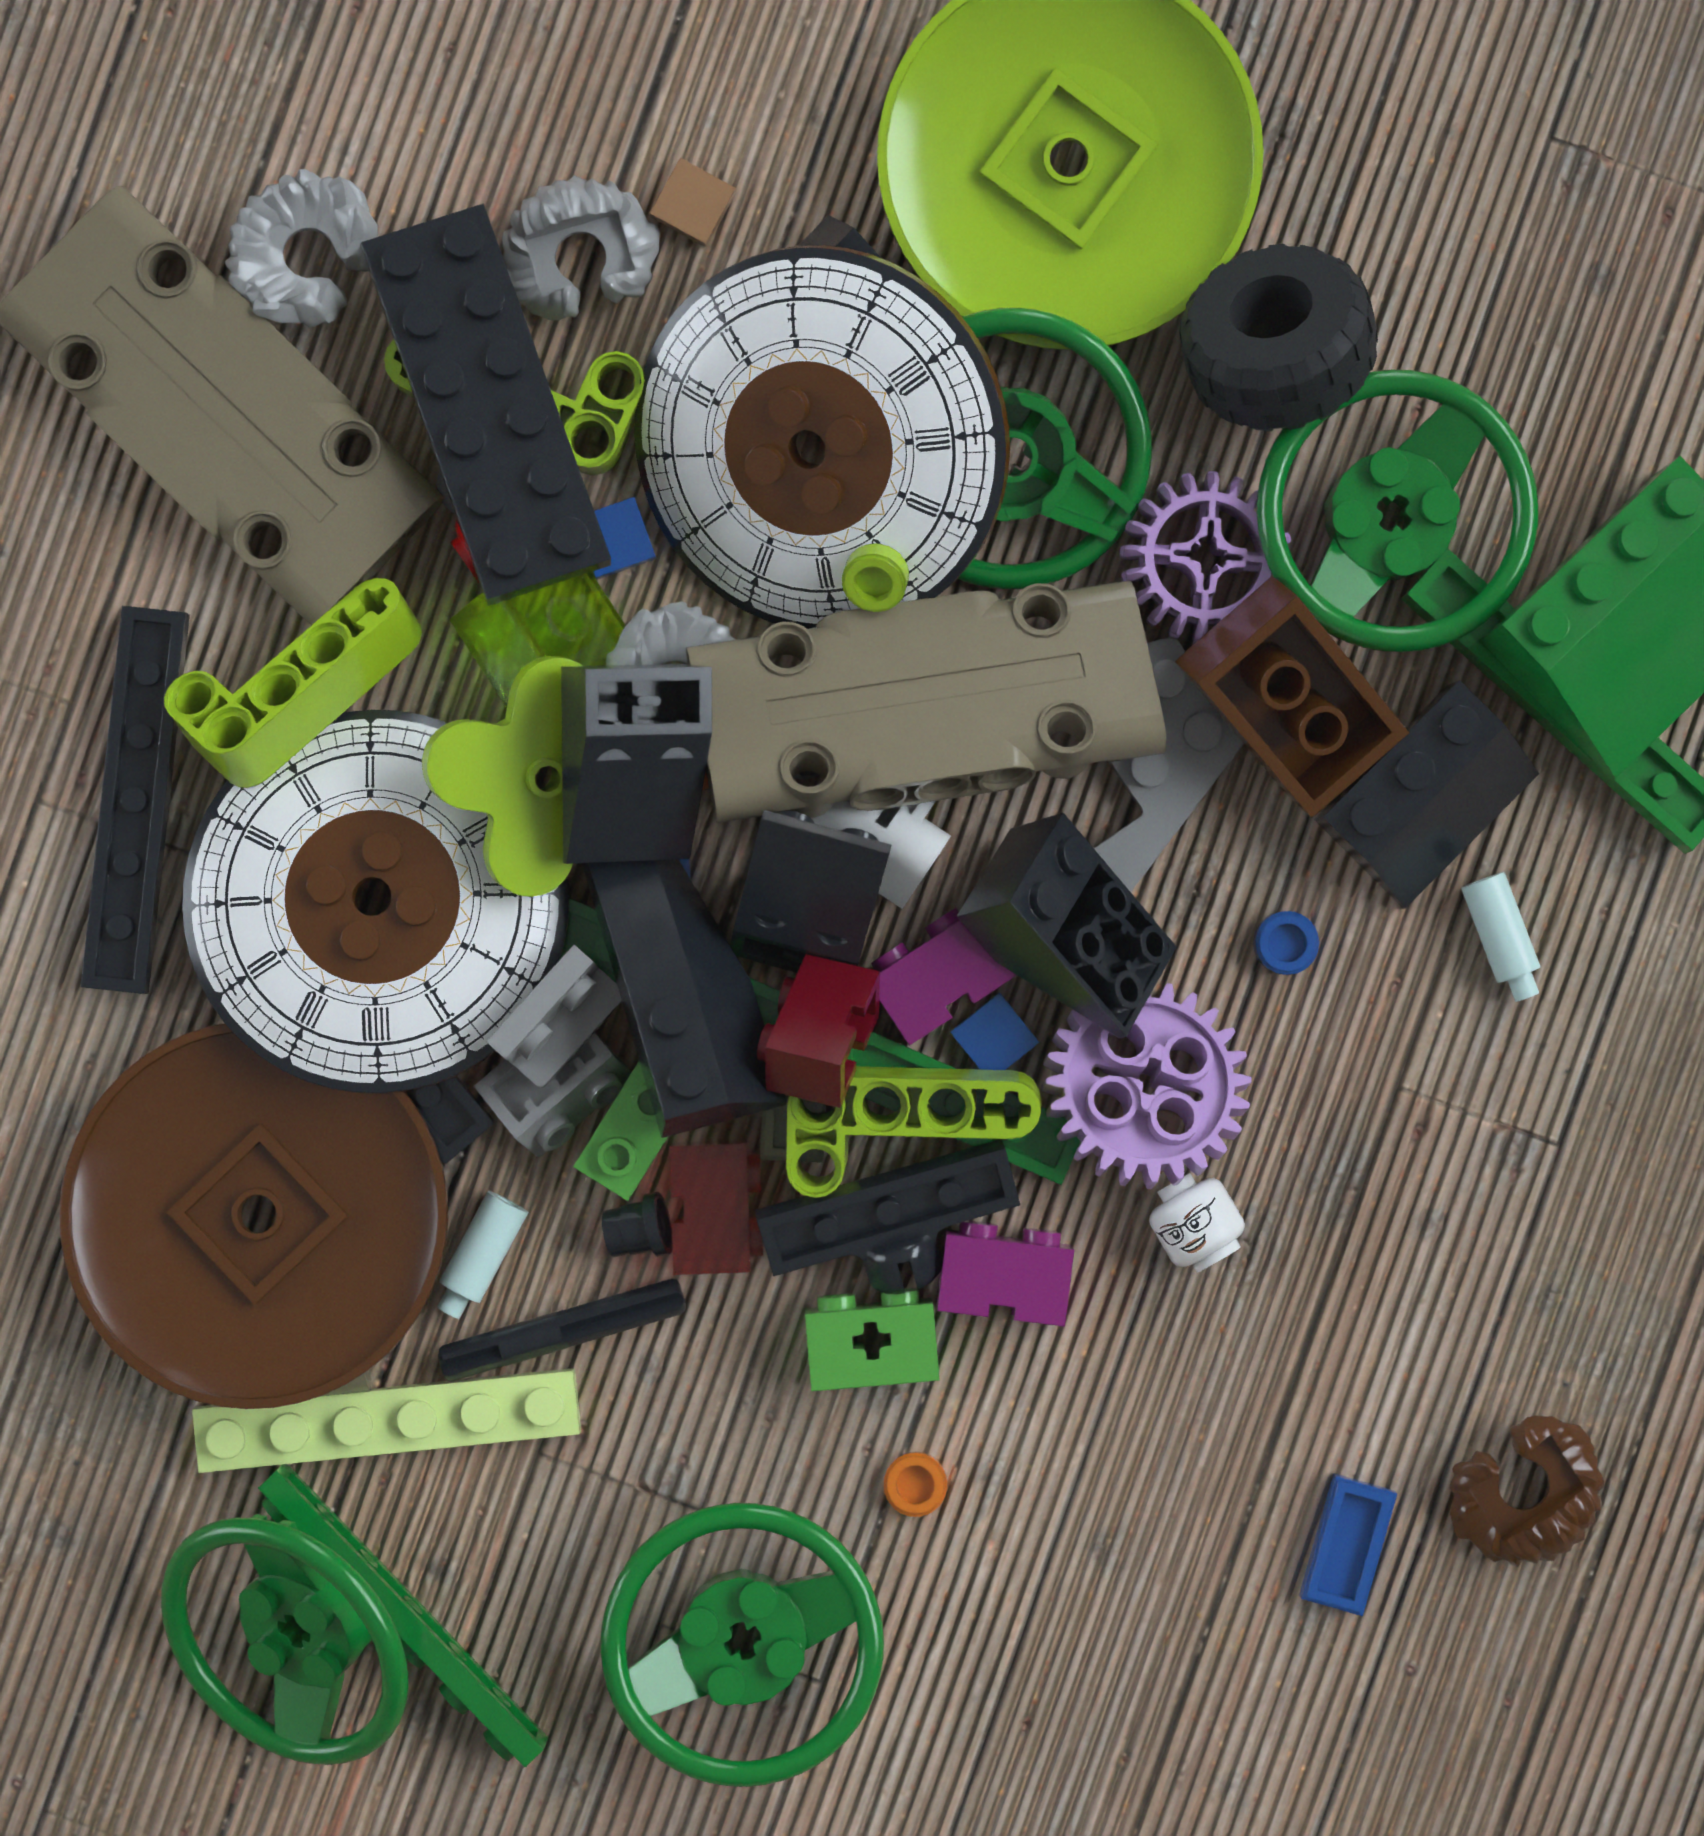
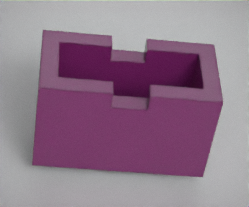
M956 907L926 926L924 929L931 939L911 952L908 951L902 942L871 962L874 969L880 971V1001L909 1046L953 1018L946 1008L947 1005L964 994L968 995L971 1002L976 1003L1017 976L995 962L957 918L959 911Z
M970 1220L961 1222L959 1231L945 1229L941 1257L942 1269L939 1273L936 1297L937 1311L988 1317L991 1304L1012 1307L1011 1315H1014L1013 1319L1015 1321L1065 1327L1074 1248L1069 1244L1060 1243V1232L1023 1228L1022 1239L997 1236L998 1225Z

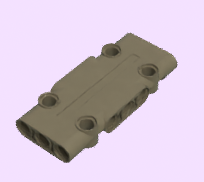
M123 186L113 188L98 200L0 302V325L58 383L63 385L88 409L86 414L210 534L219 541L222 539L230 546L242 561L246 562L310 625L314 624L356 586L372 579L429 520L445 498L351 407L353 403L265 318L254 314L253 306L222 276H216ZM168 260H184L187 271L183 281L175 287H160L157 276L161 266ZM80 351H94L97 357V366L93 374L84 380H73L70 376L69 366L74 355ZM362 435L368 437L371 441L372 450L367 461L355 467L345 466L341 462L340 457L343 443L351 436ZM264 527H277L282 535V545L278 553L267 559L256 558L252 550V540L255 534Z
M1130 580L1068 590H1060L1050 584L1036 583L1025 587L1015 598L1001 600L993 592L971 591L899 602L895 607L882 612H870L858 608L826 616L817 623L816 628L806 629L804 626L794 622H779L767 628L761 636L686 647L687 664L712 667V737L706 774L716 823L759 817L763 815L764 810L774 813L784 810L795 811L810 818L824 815L832 808L834 803L850 801V805L854 809L872 811L1004 791L1028 783L1035 777L1036 771H1043L1054 778L1068 779L1079 775L1087 767L1088 763L1100 761L1108 763L1159 755L1166 752V730L1138 601L1134 586ZM1031 617H1043L1048 619L1054 626L1045 630L1036 629L1028 625L1025 620ZM780 655H792L797 657L801 663L792 668H781L776 666L772 660ZM1058 732H1066L1077 738L1079 744L1072 747H1062L1055 744L1050 739V736ZM810 771L819 774L825 780L820 785L805 787L798 784L793 778L799 773Z

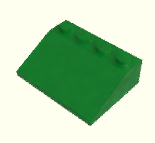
M1678 456L1655 473L1480 640L1611 781L1616 779L1704 693V480L1681 456Z

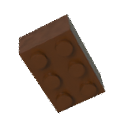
M1273 576L1174 661L1283 791L1311 818L1409 734V731L1300 598Z

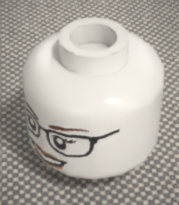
M1188 1173L1178 1185L1173 1186L1169 1184L1157 1192L1163 1203L1152 1211L1149 1222L1169 1258L1176 1266L1187 1267L1193 1265L1198 1273L1241 1248L1237 1238L1244 1231V1219L1225 1187L1218 1179L1207 1178L1196 1184L1192 1175Z

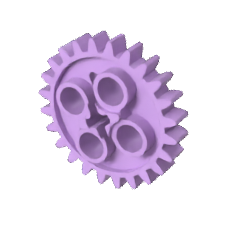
M1170 983L1166 984L1158 998L1151 997L1150 994L1127 1035V1038L1135 1046V1057L1122 1058L1115 1055L1108 1045V1037L1113 1034L1072 1010L1066 1020L1073 1031L1058 1028L1052 1039V1042L1063 1052H1049L1043 1063L1048 1069L1059 1073V1075L1046 1078L1041 1086L1043 1092L1059 1095V1099L1050 1104L1046 1110L1047 1117H1065L1067 1123L1056 1136L1057 1139L1062 1141L1077 1137L1081 1144L1073 1158L1079 1161L1091 1153L1098 1156L1095 1175L1099 1177L1107 1171L1111 1164L1119 1167V1181L1122 1186H1126L1135 1171L1142 1173L1147 1189H1152L1158 1182L1160 1171L1165 1172L1173 1186L1178 1185L1184 1178V1164L1195 1175H1201L1208 1167L1204 1153L1211 1158L1219 1160L1228 1150L1220 1137L1234 1140L1242 1129L1230 1116H1243L1250 1107L1249 1102L1234 1095V1093L1246 1090L1252 1082L1251 1077L1233 1072V1069L1238 1067L1247 1057L1246 1051H1227L1225 1047L1236 1031L1234 1028H1228L1216 1032L1211 1027L1219 1012L1216 1008L1208 1010L1201 1016L1195 1013L1197 994L1193 992L1182 1004L1173 1002L1174 991L1173 985ZM1181 1050L1189 1053L1196 1061L1197 1073L1184 1074L1178 1071L1172 1065L1170 1052ZM1099 1067L1108 1076H1095L1092 1073V1068ZM1140 1074L1150 1076V1087L1155 1089L1152 1095L1142 1092L1143 1082L1138 1079ZM1188 1091L1197 1092L1201 1096V1101H1194L1189 1095L1184 1093ZM1108 1094L1115 1097L1121 1103L1123 1117L1111 1119L1103 1116L1095 1106L1094 1096ZM1171 1110L1177 1113L1184 1122L1185 1133L1176 1135L1164 1131L1158 1123L1157 1112Z

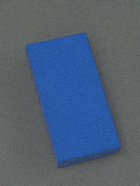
M1333 1473L1299 1596L1301 1599L1363 1616L1397 1497V1493L1394 1490Z

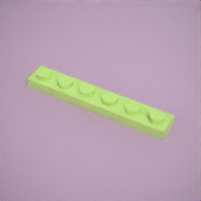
M575 1368L373 1388L371 1391L321 1396L298 1404L275 1408L240 1409L205 1405L196 1406L192 1409L198 1473L578 1435L581 1433Z

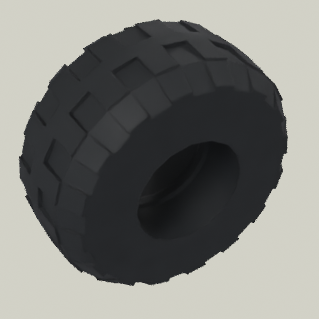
M1286 244L1268 245V248L1255 251L1251 249L1238 254L1235 259L1226 264L1222 263L1210 272L1208 279L1203 284L1200 283L1197 290L1193 292L1186 303L1183 318L1180 320L1179 335L1183 359L1198 398L1206 408H1210L1218 414L1219 418L1232 424L1245 425L1260 431H1273V429L1288 428V430L1305 427L1306 423L1317 419L1323 420L1332 415L1344 402L1348 403L1361 389L1368 374L1373 370L1377 358L1376 343L1378 342L1376 322L1372 304L1361 277H1358L1351 266L1340 258L1305 245H1300V247L1287 246Z

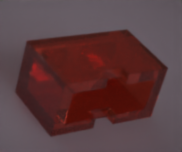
M748 1140L671 1143L669 1146L671 1198L684 1197V1219H674V1223H672L673 1275L751 1272L752 1257L764 1256V1243L757 1219L750 1218L749 1194L762 1192L760 1154L748 1155Z

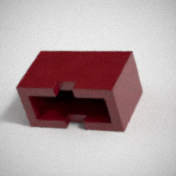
M805 954L796 977H786L783 982L778 1000L779 1016L775 1025L767 1023L760 1036L757 1059L765 1063L766 1090L841 1108L856 1072V1061L848 1060L852 1048L861 1051L865 1050L879 1017L880 971Z

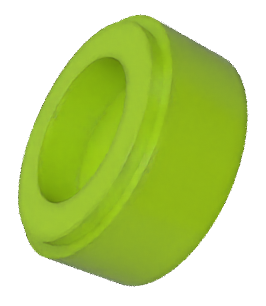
M867 544L857 548L849 556L842 574V587L847 598L855 606L870 612H882L895 607L902 600L909 581V569L905 559L898 551L883 544Z

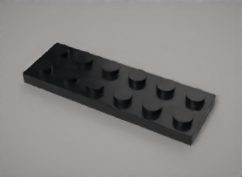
M484 203L361 242L366 264L487 605L496 604L611 566V557Z

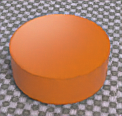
M909 1452L899 1456L891 1463L884 1477V1492L888 1502L896 1511L910 1517H921L935 1511L943 1502L948 1487L947 1475L943 1466L937 1459L923 1452Z

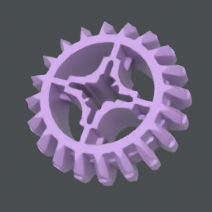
M1209 471L1206 474L1203 491H1197L1196 482L1191 473L1183 474L1180 477L1182 495L1179 497L1168 483L1163 482L1160 484L1156 491L1163 507L1160 509L1152 501L1145 498L1142 499L1138 505V510L1149 521V524L1146 525L1139 521L1129 520L1125 527V532L1128 535L1141 540L1140 545H1123L1119 549L1120 558L1138 560L1139 567L1128 569L1121 574V581L1130 580L1132 583L1142 580L1145 589L1136 593L1138 606H1142L1150 598L1158 606L1149 614L1146 622L1154 627L1162 620L1165 614L1170 615L1174 620L1169 627L1168 637L1173 639L1180 637L1186 623L1192 624L1194 644L1208 632V625H1217L1271 577V571L1262 551L1258 533L1257 513L1254 510L1257 507L1258 490L1252 493L1246 503L1237 498L1243 487V479L1234 477L1229 483L1226 493L1218 492L1219 476L1216 471ZM1200 508L1199 521L1196 523L1195 534L1192 540L1184 543H1171L1170 545L1155 544L1159 531L1167 520L1185 510ZM1219 510L1234 517L1243 525L1252 539L1255 552H1247V548L1232 546L1224 539L1221 532ZM1208 529L1207 543L1210 544L1211 554L1221 556V560L1226 561L1221 566L1215 564L1210 569L1211 574L1204 580V573H1201L1200 562L1190 560V557L1185 556L1190 550L1195 553L1201 547L1200 543L1207 537ZM1285 533L1287 544L1291 542L1290 534ZM1155 564L1165 565V568L1176 569L1186 575L1190 582V597L1193 598L1192 607L1178 601L1166 590L1158 577ZM1241 571L1255 572L1251 586L1239 601L1230 606L1212 610V597L1216 592V584L1221 575L1229 573L1239 574Z

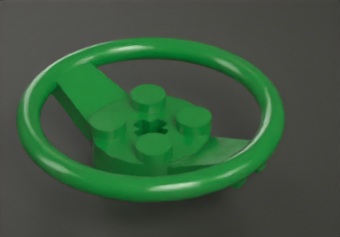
M996 308L963 316L962 318L970 326L978 339L998 334H1025L1054 341L1074 351L1100 374L1119 406L1126 434V462L1120 487L1076 452L1075 436L1065 414L1047 397L1024 388L1000 387L1006 406L1010 442L1012 438L1023 440L1025 442L1023 453L1029 460L1023 468L1014 463L1011 470L1008 471L1004 498L996 520L1027 519L1041 514L1086 531L1089 534L1067 550L1036 562L999 564L974 558L969 567L957 579L986 588L1004 590L1024 589L1036 583L1050 584L1076 574L1105 554L1124 533L1127 522L1133 519L1139 508L1138 505L1144 496L1148 483L1152 459V435L1144 399L1136 381L1118 355L1095 334L1069 319L1053 313L1027 308Z
M1398 369L1373 371L1368 374L1361 389L1348 403L1344 402L1341 404L1336 412L1365 399L1389 395L1420 397L1442 405L1397 449L1391 447L1383 448L1374 454L1359 459L1334 482L1324 503V513H1326L1325 528L1330 541L1310 585L1295 564L1286 541L1282 516L1283 494L1287 476L1296 454L1311 433L1330 416L1323 420L1317 419L1306 423L1305 427L1292 430L1282 428L1269 451L1260 477L1257 494L1258 533L1262 551L1273 577L1300 598L1328 634L1347 643L1383 652L1421 651L1439 647L1472 632L1490 619L1513 594L1530 562L1535 545L1539 509L1537 487L1529 459L1517 435L1496 409L1479 395L1454 381L1431 373ZM1485 436L1504 466L1511 489L1513 505L1512 529L1509 543L1501 564L1492 579L1466 605L1432 622L1399 627L1372 624L1354 618L1359 610L1388 580H1400L1420 573L1447 550L1456 530L1457 515L1460 510V499L1454 488ZM1379 501H1382L1385 505L1394 502L1402 509L1400 513L1401 518L1404 520L1402 529L1394 525L1387 531L1379 525L1383 517L1382 512L1376 508Z
M730 1503L702 1508L681 1516L651 1535L635 1551L618 1575L609 1594L601 1627L600 1653L604 1679L612 1703L628 1730L647 1751L672 1769L691 1778L723 1786L752 1787L781 1782L800 1775L826 1760L850 1738L868 1712L876 1694L884 1659V1633L881 1613L873 1588L861 1566L838 1539L813 1521L792 1511L757 1503ZM729 1529L769 1531L787 1537L806 1547L832 1570L779 1582L765 1574L753 1573L747 1569L717 1574L696 1590L691 1602L684 1611L680 1628L672 1632L630 1665L627 1663L626 1634L631 1610L639 1590L660 1562L677 1548L695 1538ZM744 1622L746 1630L753 1626L758 1629L761 1635L754 1639L753 1649L741 1651L740 1646L735 1649L730 1646L727 1641L732 1638V1625ZM854 1622L857 1624V1665L845 1700L824 1728L804 1744L778 1756L751 1761H731L714 1758L679 1743L667 1734L651 1717L706 1695H710L713 1701L724 1706L733 1704L749 1705L770 1700L788 1687L794 1677L802 1670L805 1650Z
M255 1514L251 1518H229L209 1523L186 1537L176 1548L166 1567L161 1588V1610L166 1636L173 1655L186 1679L199 1697L223 1722L252 1743L269 1752L294 1761L319 1765L344 1764L356 1761L380 1748L392 1736L403 1716L408 1697V1671L404 1648L398 1631L384 1604L372 1587L345 1559L317 1539L297 1530L295 1522L283 1520L277 1523L267 1520V1516ZM244 1544L259 1575L239 1595L240 1621L246 1639L250 1644L248 1648L250 1663L260 1673L268 1676L274 1675L275 1725L250 1710L225 1687L204 1658L191 1628L187 1609V1590L191 1574L195 1566L205 1555L223 1546ZM372 1640L382 1673V1693L377 1711L366 1726L348 1736L331 1739V1730L344 1681V1672L354 1663Z

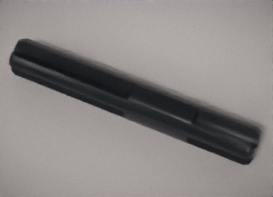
M671 1278L442 1345L439 1348L438 1360L447 1381H455L681 1315L685 1311L686 1303L677 1279Z

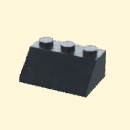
M1460 680L1448 684L1405 727L1409 734L1342 791L1314 819L1403 909L1539 775V772L1506 725Z

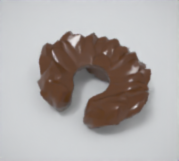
M1534 1415L1525 1418L1518 1425L1511 1426L1510 1434L1515 1452L1530 1461L1538 1463L1546 1472L1548 1488L1544 1498L1538 1504L1526 1509L1514 1508L1508 1505L1502 1499L1499 1491V1465L1489 1453L1475 1451L1469 1461L1459 1462L1453 1466L1454 1477L1449 1486L1454 1494L1450 1516L1455 1534L1460 1539H1469L1484 1556L1493 1562L1506 1560L1516 1567H1519L1522 1561L1536 1564L1539 1560L1554 1561L1558 1554L1571 1551L1574 1544L1585 1540V1530L1596 1523L1595 1511H1601L1602 1506L1598 1491L1604 1488V1480L1597 1468L1598 1458L1594 1455V1446L1591 1443L1590 1437L1579 1425L1562 1422L1553 1416Z

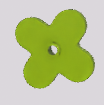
M560 656L538 658L520 670L510 689L505 719L497 724L470 719L449 722L440 727L430 737L422 755L424 780L437 798L459 809L487 814L488 820L483 843L485 866L490 876L499 885L521 896L533 897L551 892L566 879L573 863H563L561 666L583 665ZM551 766L552 773L548 784L544 788L539 789L535 782L537 772L542 767Z

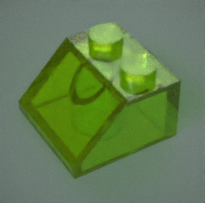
M592 572L489 606L482 592L450 619V622L506 708L512 683L520 670L528 663L541 657L560 656L576 661L583 666L606 665L607 654L614 651L626 626Z

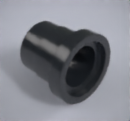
M660 1192L644 1194L643 1200L640 1202L603 1211V1236L611 1257L628 1254L636 1255L651 1251L656 1257L672 1253L673 1231L666 1202Z

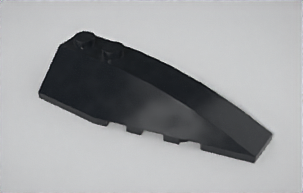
M679 859L582 863L661 1138L786 1105L787 1099L785 1094L766 1090L765 1063L757 1059L758 1044L764 1028V1022L752 982Z

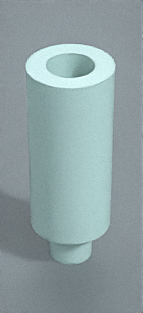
M1505 872L1485 877L1461 887L1496 982L1508 981L1515 1002L1539 994L1532 971L1541 966Z
M491 1191L487 1192L439 1280L447 1289L437 1306L438 1309L454 1318L460 1319L469 1300L477 1303L481 1302L529 1213L527 1210L499 1194Z

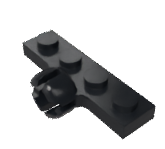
M998 1139L839 1185L835 1191L827 1196L817 1198L801 1196L754 1211L773 1277L843 1256L858 1255L864 1262L867 1277L872 1288L885 1294H903L905 1290L897 1264L909 1261L917 1289L925 1287L934 1281L942 1269V1260L936 1241L939 1231L947 1226L1020 1206V1201L1002 1139Z

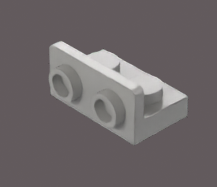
M573 945L486 1042L536 1086L544 1088L622 1003L618 986L577 946Z
M595 1031L544 1088L536 1086L506 1059L474 1087L512 1136L535 1156L540 1157L547 1151L557 1149L566 1143L573 1135L575 1127L595 1109L603 1108L612 1103L632 1071L612 1052Z

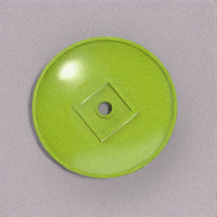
M951 0L931 18L916 36L901 59L893 76L883 105L879 125L877 165L884 210L892 233L904 257L917 276L939 292L962 317L996 308L1036 309L1069 319L1088 329L1110 346L1145 335L1185 311L1189 298L1197 290L1200 283L1203 284L1208 279L1210 272L1222 263L1226 264L1232 260L1246 235L1258 202L1263 172L1264 148L1259 109L1249 77L1236 51L1223 32L1191 0ZM1061 142H1075L1084 149L1087 156V165L1080 174L1073 177H1065L1053 169L1050 162V153ZM995 335L1022 345L1043 349L1070 350L1059 343L1033 335Z

